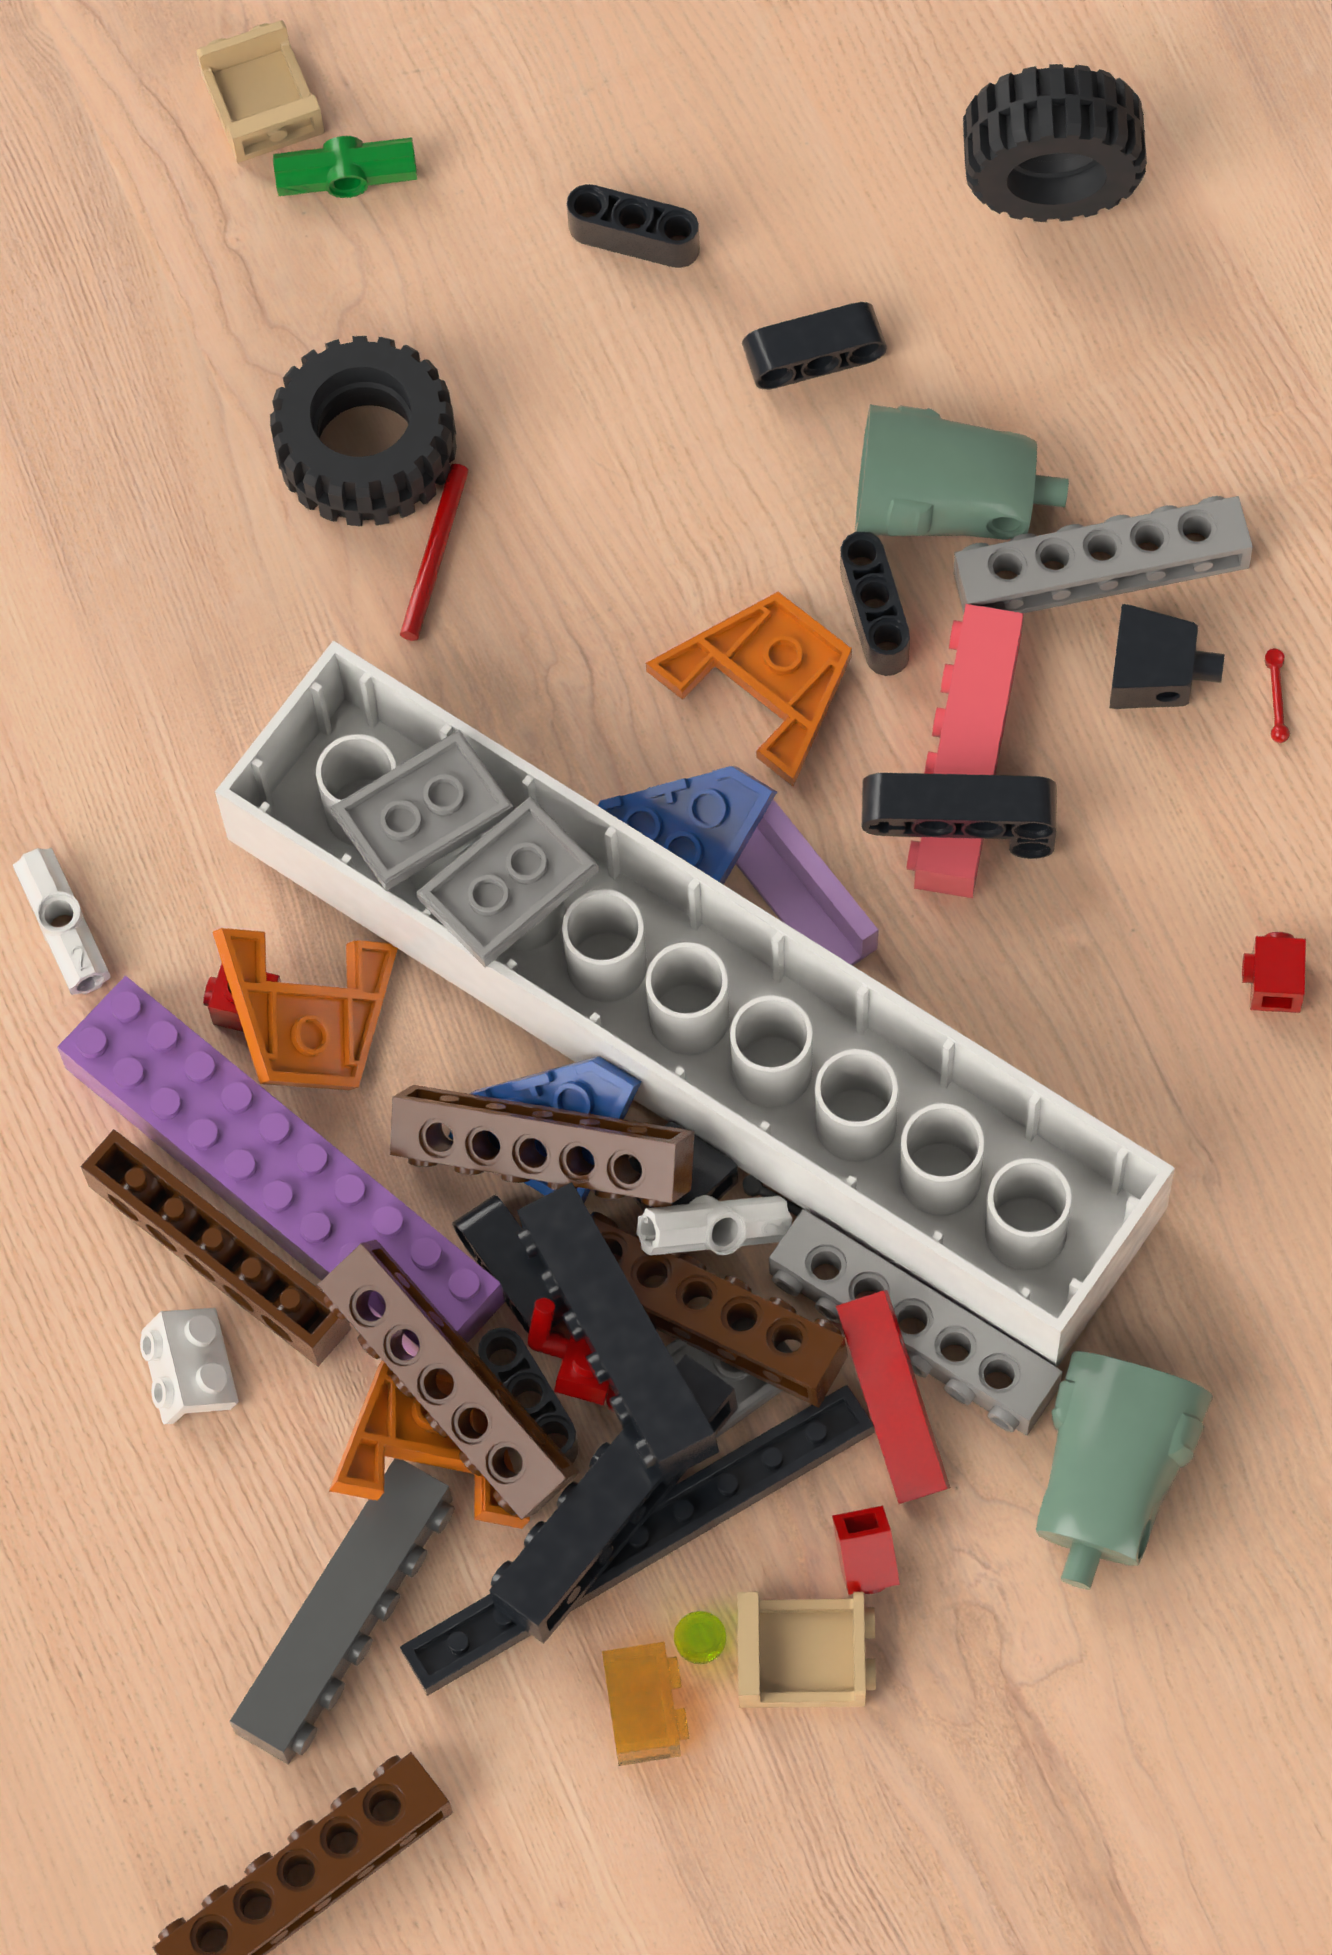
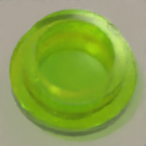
M696 1611L685 1615L678 1622L674 1631V1644L680 1656L686 1661L694 1664H706L717 1659L723 1652L726 1645V1631L722 1622L715 1615L705 1611Z

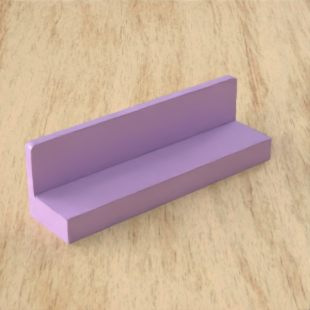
M773 799L736 865L782 922L853 966L877 950L879 930Z

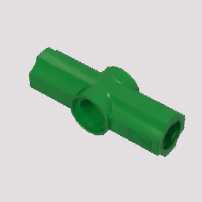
M339 136L326 141L323 148L273 154L278 197L328 191L334 197L351 198L364 193L370 185L417 180L412 137L363 143L357 137Z

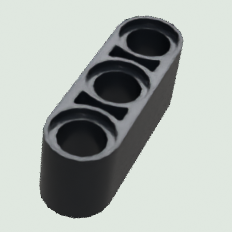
M591 184L576 187L567 197L569 231L571 236L582 244L674 268L689 266L699 256V223L697 217L685 208ZM586 212L596 213V215L592 217L581 216V214ZM633 223L642 225L641 227L635 229H629L625 227ZM676 235L687 237L680 241L670 239Z
M868 302L852 303L762 327L747 334L742 341L756 387L766 390L865 365L881 358L887 351L873 305Z
M854 532L843 540L840 548L842 583L867 664L877 674L884 676L895 675L907 666L909 660L910 634L881 540L870 532ZM858 557L869 558L872 562L868 565L860 566L854 564L852 560ZM870 599H878L886 604L879 608H872L864 603ZM883 641H891L896 643L898 647L886 651L880 649L877 645Z
M493 1195L455 1220L452 1225L476 1263L501 1283L505 1303L529 1334L535 1302L540 1298L552 1300L539 1276V1273L544 1271L545 1268L538 1256L532 1259L527 1257L516 1235V1232L522 1229L500 1198ZM561 1297L553 1300L555 1311L551 1329L564 1321L562 1314L568 1312Z
M508 1328L489 1330L482 1337L478 1346L480 1359L515 1399L525 1391H534L540 1394L542 1398L536 1406L524 1409L547 1435L559 1433L568 1439L566 1445L560 1450L573 1464L578 1455V1441L573 1422L523 1340L515 1331ZM500 1349H509L516 1354L514 1360L504 1366L495 1365L489 1359L495 1351Z

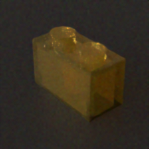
M665 1642L602 1651L618 1765L681 1757L679 1741L689 1739L685 1707L674 1709L672 1689L682 1688L677 1656L667 1658Z

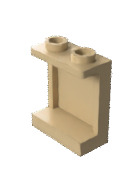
M284 21L257 25L250 31L228 39L220 38L213 40L207 46L201 47L196 51L201 75L237 163L325 133L321 109L315 95H311L291 48Z
M737 1592L739 1708L865 1707L866 1690H876L875 1658H865V1639H875L874 1607H864V1592H853V1598L792 1600H759V1592Z

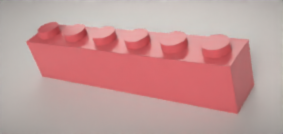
M966 604L963 621H953L949 649L957 650L954 665L945 664L941 693L948 694L946 709L939 707L936 709L932 736L940 738L937 753L928 751L924 774L996 775L1022 637L1024 613ZM921 837L920 842L911 840L907 870L915 871L914 889L973 898L984 839Z

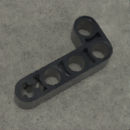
M875 773L866 776L862 781L861 827L868 834L894 837L1009 839L1010 853L1027 859L1047 857L1054 852L1057 785L1052 779L1040 776Z

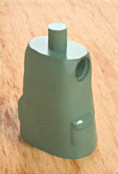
M870 404L861 457L855 532H870L880 536L964 535L1002 540L1012 539L1018 535L1028 533L1033 504L1065 508L1069 479L1036 475L1037 442L1026 435L942 419L937 412L930 408L921 409L902 405L898 408Z
M1077 1351L1072 1353L1066 1378L1060 1382L1055 1408L1051 1411L1053 1424L1057 1430V1441L1049 1483L1036 1526V1532L1039 1537L1070 1549L1060 1579L1061 1581L1077 1588L1090 1590L1100 1559L1129 1566L1139 1565L1146 1550L1162 1501L1173 1484L1180 1468L1186 1466L1193 1459V1453L1204 1430L1202 1422L1213 1399L1209 1391L1183 1378L1124 1360L1089 1352Z

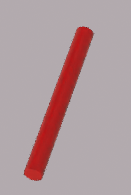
M451 464L450 472L445 482L400 631V636L410 641L418 640L468 476L469 469L464 465Z

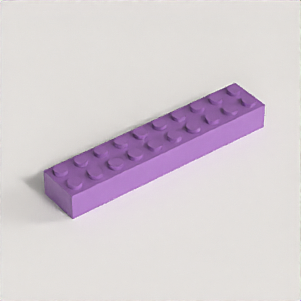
M126 975L57 1046L63 1064L70 1073L321 1281L360 1243L377 1240L466 1343L475 1336L505 1303L502 1285L497 1279ZM373 1291L369 1297V1308L375 1316L381 1318L386 1309L385 1300L380 1293ZM406 1330L402 1338L403 1347L410 1355L416 1356L420 1348L419 1339L414 1332Z

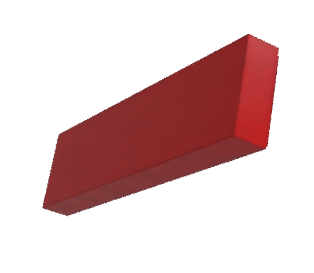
M888 1290L837 1305L836 1309L898 1504L951 1488Z

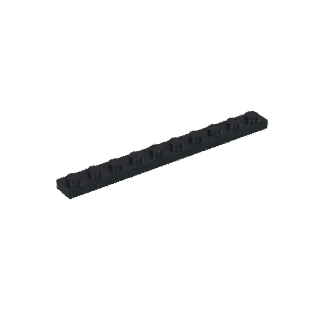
M848 1385L826 1396L819 1408L814 1405L807 1407L674 1485L571 1611L875 1433L872 1421ZM491 1594L403 1644L400 1646V1649L427 1696L529 1637L531 1634L498 1611L494 1606Z

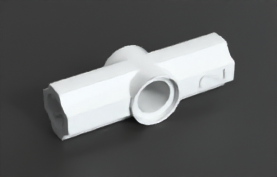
M37 848L23 854L21 859L13 864L14 871L72 995L88 994L101 988L102 984L111 978V975L53 849ZM69 915L73 917L70 923L63 927L51 926L53 920L58 916Z
M703 1195L696 1197L689 1204L646 1208L644 1214L638 1216L637 1235L640 1238L642 1250L648 1255L708 1249L718 1255H728L734 1253L741 1246L780 1242L791 1227L792 1217L788 1211L787 1201L778 1195L718 1201L712 1196Z

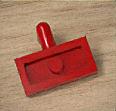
M547 1298L538 1299L534 1305L527 1342L533 1351L563 1359L557 1375L554 1392L604 1406L610 1384L608 1380L599 1384L594 1377L585 1356L592 1353L585 1339L575 1342L572 1336L570 1339L550 1334L555 1304Z

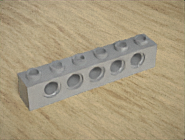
M1212 496L1203 499L1195 505L1180 508L1167 505L1155 509L1150 514L1135 517L1117 515L1107 519L1104 523L1084 527L1080 524H1071L1060 528L1054 533L1039 536L1031 533L1021 534L1012 538L1009 542L994 545L975 543L965 547L962 551L955 552L953 574L963 614L966 604L1028 613L1249 569L1253 546L1239 496L1230 498ZM1190 533H1197L1206 539L1195 542L1185 536ZM1148 542L1155 544L1159 549L1145 551L1138 545ZM1105 552L1112 558L1101 561L1093 558L1091 554ZM1056 561L1065 567L1059 570H1051L1043 564ZM1007 570L1014 572L1017 577L1002 579L996 574Z
M802 1209L769 1257V1274L773 1275V1282L784 1292L792 1296H798L801 1293L816 1303L815 1308L817 1311L835 1323L841 1322L836 1309L837 1305L855 1300L856 1296L864 1291L877 1293L888 1290L898 1324L906 1318H917L926 1326L918 1334H907L900 1329L914 1373L924 1378L930 1374L946 1384L944 1389L950 1396L966 1405H970L973 1401L989 1412L988 1417L993 1423L1008 1432H1014L1017 1429L1027 1436L1059 1389L1062 1370ZM830 1264L835 1266L840 1273L831 1280H821L812 1272L819 1265ZM949 1345H960L967 1350L969 1355L962 1361L953 1362L946 1359L941 1351ZM992 1372H1003L1011 1378L1012 1383L1004 1389H995L986 1383L985 1377Z

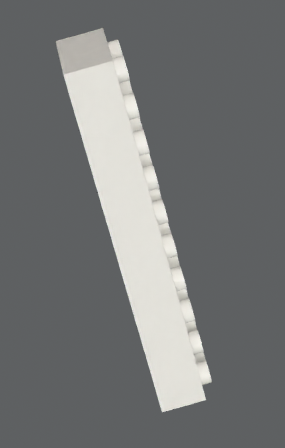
M334 640L215 791L228 840L574 1062L600 1056L642 1081L633 1100L666 1121L676 1122L686 1130L695 1131V1136L733 1160L742 1170L1055 1367H1058L1167 1210L1175 1167ZM458 730L461 731L514 809L531 796L598 864L599 868L598 873L487 967H484L417 899L416 892L493 827L385 891L332 814L331 809L333 805Z

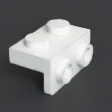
M216 1308L161 1311L142 1330L140 1340L141 1353L149 1364L153 1381L151 1390L154 1405L159 1408L163 1424H174L185 1413L231 1410L239 1402Z

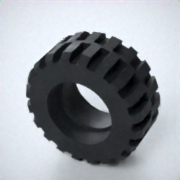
M1049 64V68L1037 69L1036 66L1024 68L1022 73L1016 75L1008 73L1001 76L996 84H987L978 95H975L966 108V114L963 117V135L967 184L982 204H987L991 210L999 214L1007 212L1010 218L1022 220L1024 217L1033 218L1034 222L1060 219V222L1073 220V217L1084 215L1085 218L1098 214L1100 209L1106 208L1109 210L1117 206L1122 198L1127 199L1135 191L1146 173L1147 158L1142 102L1121 78L1115 79L1107 71L1099 69L1095 72L1091 71L1088 66L1075 65L1074 68L1063 67V64Z
M367 335L352 336L353 342L340 344L339 339L325 343L326 350L319 354L315 350H311L301 357L302 367L300 369L293 366L283 377L285 388L280 387L276 389L272 401L274 412L270 414V428L283 480L290 492L297 493L298 500L309 510H314L319 506L320 516L332 522L337 521L340 516L346 518L347 525L362 526L363 520H375V526L389 523V516L399 513L401 518H405L415 513V503L421 501L423 504H427L437 495L435 483L438 485L445 484L450 472V463L455 460L457 449L456 428L449 390L445 381L439 379L438 369L430 360L424 359L420 362L419 351L408 345H403L400 350L395 347L393 339L379 337L378 342H368ZM359 406L387 408L399 414L408 423L406 431L393 446L375 455L364 457L343 455L331 450L320 441L323 430L332 419L346 410Z

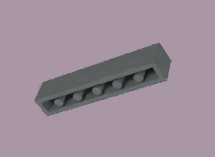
M394 1458L384 1475V1494L378 1501L371 1499L367 1501L232 1716L230 1723L235 1734L288 1765L295 1753L303 1755L307 1751L317 1732V1727L313 1726L323 1708L331 1710L344 1690L345 1683L341 1681L351 1663L358 1666L368 1653L373 1641L369 1634L379 1619L386 1621L390 1617L399 1601L400 1594L396 1591L406 1575L413 1577L422 1566L427 1555V1550L423 1547L433 1531L438 1534L441 1533L448 1524L454 1511V1506L451 1505L452 1496L448 1485L408 1462Z

